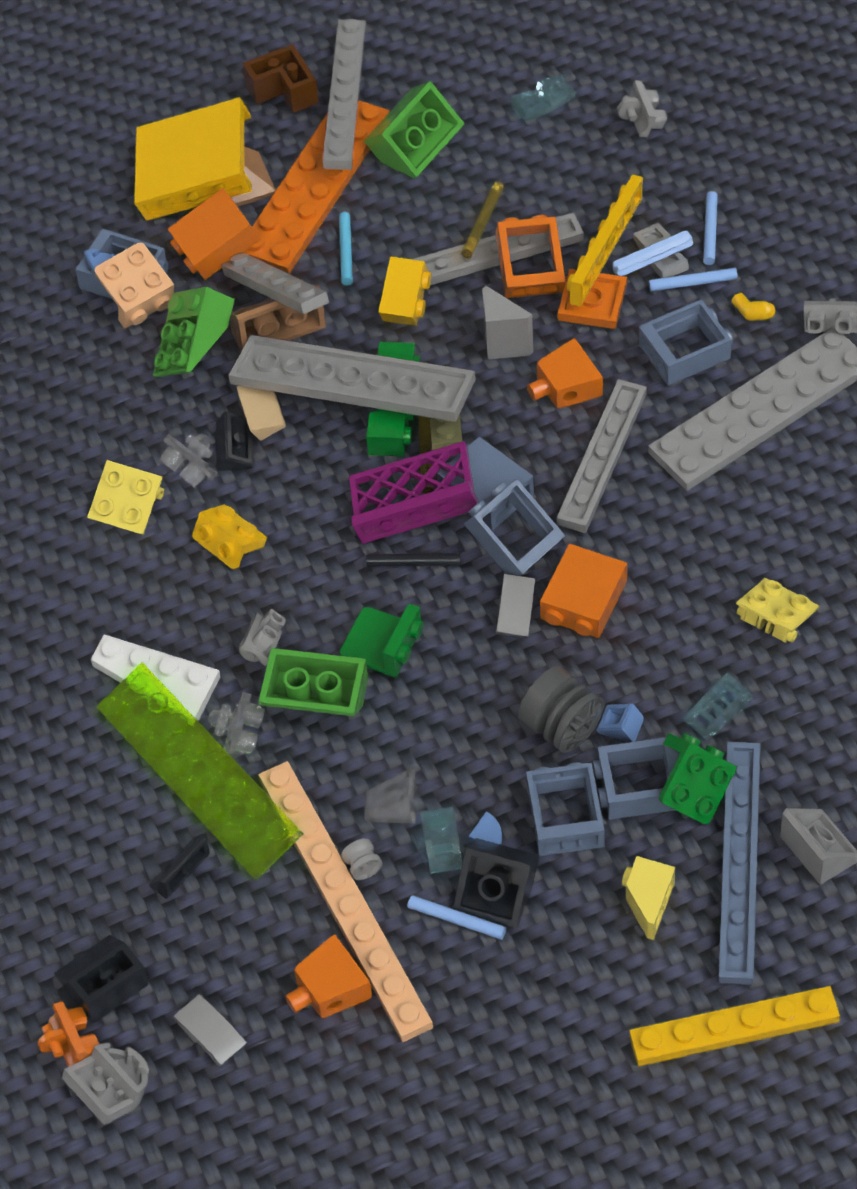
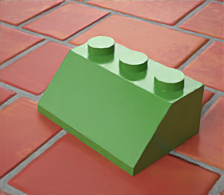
M428 81L411 88L366 137L364 142L381 163L412 178H416L465 123L433 83Z
M271 648L258 701L259 705L355 717L363 707L368 684L366 659Z

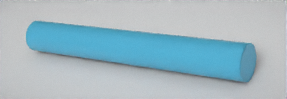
M341 212L339 214L341 283L343 285H351L353 283L350 214L348 212Z

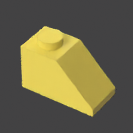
M636 856L633 867L627 866L624 872L622 886L626 887V901L646 937L654 940L675 884V867Z

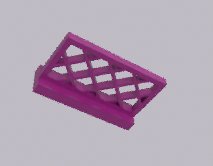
M465 441L349 476L354 516H351L352 526L362 544L467 513L479 503L474 490L468 446ZM461 453V458L454 467L445 463L450 456ZM427 463L432 465L425 475L416 472L421 465ZM443 469L449 473L442 482L433 480L432 478L436 473ZM397 472L403 473L396 484L387 481L392 474ZM456 476L465 479L464 483L449 487ZM411 477L419 480V483L412 491L403 488ZM368 481L375 482L366 493L359 490L358 484ZM427 485L436 488L434 492L420 496V493ZM382 486L390 489L383 500L374 497ZM398 493L407 497L404 501L390 504ZM369 502L377 505L376 509L362 513Z

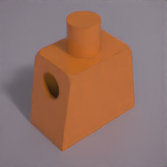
M574 338L537 362V380L527 384V391L533 401L548 395L555 407L563 408L603 396V376Z
M335 934L295 967L294 974L298 988L285 995V999L294 1013L311 1004L321 1018L329 1017L372 998L370 981Z

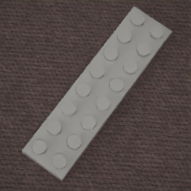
M835 328L829 329L648 445V453L686 491L690 490L856 382L857 347L846 336L839 334Z
M250 335L228 375L230 384L455 422L476 380L475 371L254 335Z

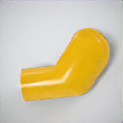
M743 293L736 294L731 300L732 304L748 321H762L770 319L775 315L774 305L767 301L750 302Z

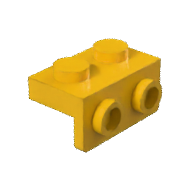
M225 504L199 512L192 533V538L233 570L239 568L243 554L263 548L267 540V536L257 530L255 525L244 520L235 513L233 508Z

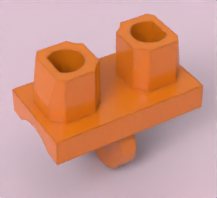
M63 1001L54 1003L52 1008L55 1013L48 1020V1024L41 1028L44 1035L39 1038L37 1045L41 1052H52L55 1058L63 1055L69 1067L91 1056L94 1046L99 1045V1042L93 1033L81 1037L78 1035L77 1031L85 1029L87 1025V1016L82 1007L66 1009Z

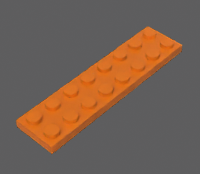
M363 101L358 102L352 170L323 169L327 113L252 226L261 239L243 253L290 274L369 152L370 148L364 140L388 115L390 110Z

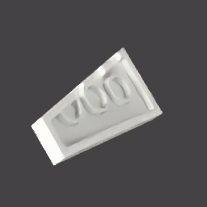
M105 634L91 658L93 667L121 684H128L144 698H151L158 702L164 710L173 715L176 713L194 728L220 679V672L217 669Z

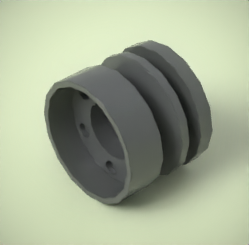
M556 666L545 671L529 688L521 702L518 719L535 733H544V739L550 744H554V747L563 754L570 753L578 748L597 726L605 708L604 699L595 692L592 693L586 685L579 686V681L560 666Z

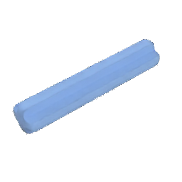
M682 231L615 260L612 263L613 271L618 276H625L676 254L693 245L692 236L688 231Z

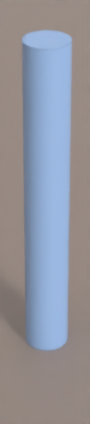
M713 191L706 194L703 262L706 265L715 263L718 195Z
M736 268L653 279L649 280V289L652 292L736 280L738 278Z
M411 895L408 901V908L500 940L505 935L506 927L413 895Z

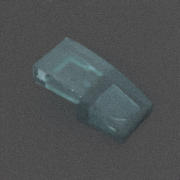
M562 75L538 81L536 90L513 95L511 105L524 121L543 116L564 105L575 97L576 91Z
M453 807L420 812L430 873L461 869L463 863Z

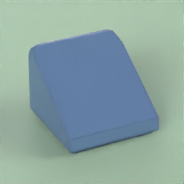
M634 704L607 705L596 731L599 734L622 741L635 742L644 717Z

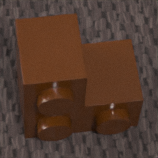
M294 44L243 62L246 88L256 104L283 95L294 113L319 103L316 79Z

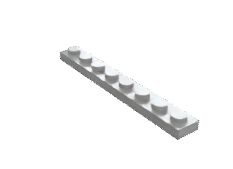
M338 20L323 153V169L352 170L366 20Z

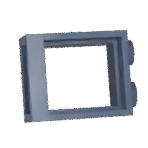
M103 228L89 248V250L99 249V252L117 255L137 243H143L165 273L168 271V262L166 261L164 248ZM84 256L75 269L79 288L113 299L99 279L94 277Z
M702 299L639 326V346L668 386L731 359L732 335L728 329H723L718 322L715 311L712 308L709 309ZM699 326L711 345L676 359L664 343V340Z
M515 479L508 485L503 481L490 492L493 498L489 502L485 503L481 500L468 512L472 517L464 525L506 574L521 576L564 538L565 535L519 480ZM506 497L541 537L517 560L482 520Z
M666 737L598 747V760L592 761L595 780L601 779L602 788H598L599 803L601 808H607L609 820L675 810L659 801L663 788L616 795L610 766L663 759L668 779L680 754L663 745Z
M575 762L556 768L540 767L534 771L526 772L527 791L538 854L540 856L605 847V830L592 762L584 764ZM585 788L591 821L543 827L538 794Z

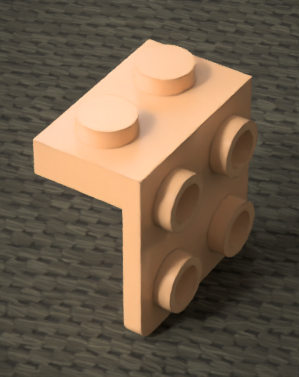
M137 243L95 267L96 277L118 305V320L124 329L132 324L138 325L142 323L148 315L157 310L163 311L168 308L169 300L174 293V283L143 243Z

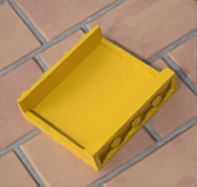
M240 97L136 127L134 204L146 221L198 207L222 188L225 189L230 197L251 192V181L244 172V120L251 119V114Z

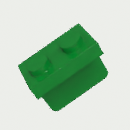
M408 603L401 618L370 607L363 608L340 649V656L366 659L367 668L396 678L403 664L407 663L411 648L416 639H419L422 634L424 622L421 621L420 607Z
M668 732L663 745L679 752L680 755L659 796V801L703 824H708L712 820L737 766L723 760L722 758L725 753L710 745H706L705 749L700 748L701 741L684 732L681 738Z

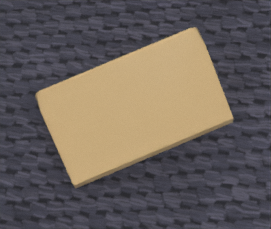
M239 385L236 387L249 429L258 439L262 441L286 427L275 391Z

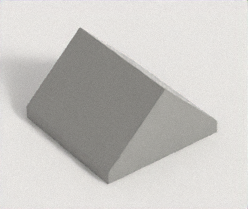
M485 286L482 289L488 360L530 356L533 353L532 314L488 286Z
M786 808L782 813L780 837L820 885L857 863V850L822 809Z

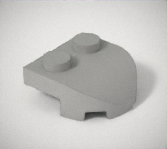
M104 1043L94 1046L91 1056L65 1068L62 1079L95 1116L106 1125L131 1112L139 1105L146 1090L149 1068L144 1058L132 1048L126 1047L125 1051L110 1048V1043Z

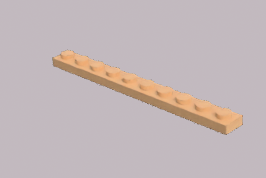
M284 762L258 774L260 783L363 972L370 981L375 994L402 1043L433 1029L431 1018L289 762Z

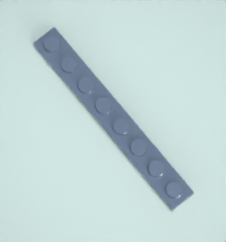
M727 742V762L737 766V769L725 791L718 983L753 985L760 743Z

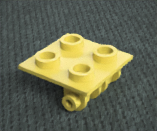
M107 460L87 518L144 535L156 499L161 500L164 495V488L160 487L163 477Z
M764 578L736 602L739 606L737 614L741 616L740 619L742 621L757 626L760 630L767 623L765 633L770 634L773 630L772 636L784 643L787 641L793 643L798 635V631L795 629L820 607L811 602L806 596L796 594L784 588L779 582Z

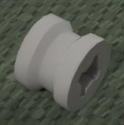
M369 839L356 840L342 851V859L347 865L351 866L350 873L355 880H364L373 876L383 865L381 858L373 853L374 846Z

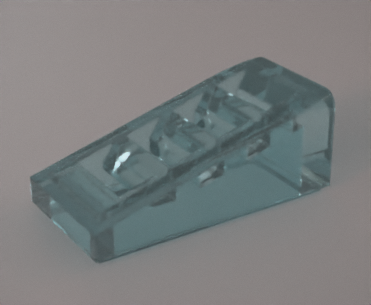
M726 673L683 717V720L705 740H708L753 700L751 692L730 674ZM729 691L736 698L734 701H731L724 694ZM718 699L728 706L725 710L715 703ZM708 707H711L719 714L716 719L706 711ZM701 715L711 724L706 728L695 718Z

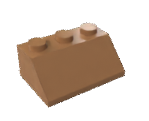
M268 298L262 302L232 312L230 317L231 333L241 352L250 335L290 341L326 328L324 307L321 306L302 314Z

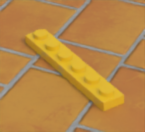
M632 174L628 183L621 186L617 202H612L607 219L601 221L596 238L592 237L589 242L587 254L580 257L576 273L570 274L567 282V291H570V304L582 306L642 200L643 177Z
M831 986L631 1029L629 1030V1037L637 1066L639 1067L838 1023L840 1021V1014Z

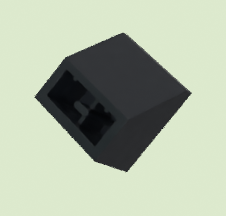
M111 935L54 973L55 977L79 1007L83 1008L92 1023H95L149 985L144 965L125 942Z

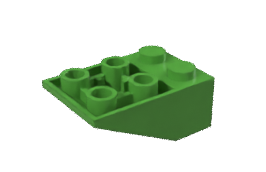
M208 287L173 293L168 303L169 311L166 323L161 331L162 340L159 352L154 360L155 369L153 377L190 373L228 328L235 299Z

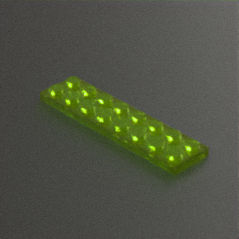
M143 662L96 706L254 879L257 880L304 834Z

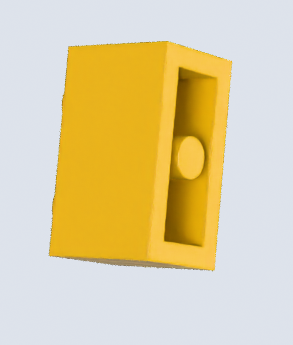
M390 256L378 311L383 321L417 326L419 317L422 318L425 313L426 301L423 300L424 290L430 288L432 276L431 272H428L425 261Z

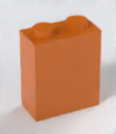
M224 188L168 228L174 237L170 241L179 255L186 254L187 258L183 260L193 274L198 271L204 280L222 268L221 265L229 262L232 256L243 253L261 239Z
M569 543L540 600V619L554 626L560 625L575 630L580 635H590L599 639L626 585L628 563Z

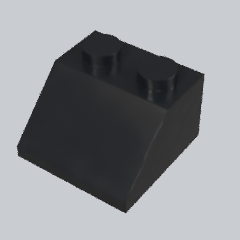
M475 838L465 850L453 909L517 929L533 888L540 855Z

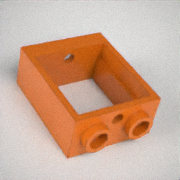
M536 215L531 219L507 218L502 222H498L495 235L505 298L563 293L566 281L556 216ZM548 233L554 272L513 276L507 237Z

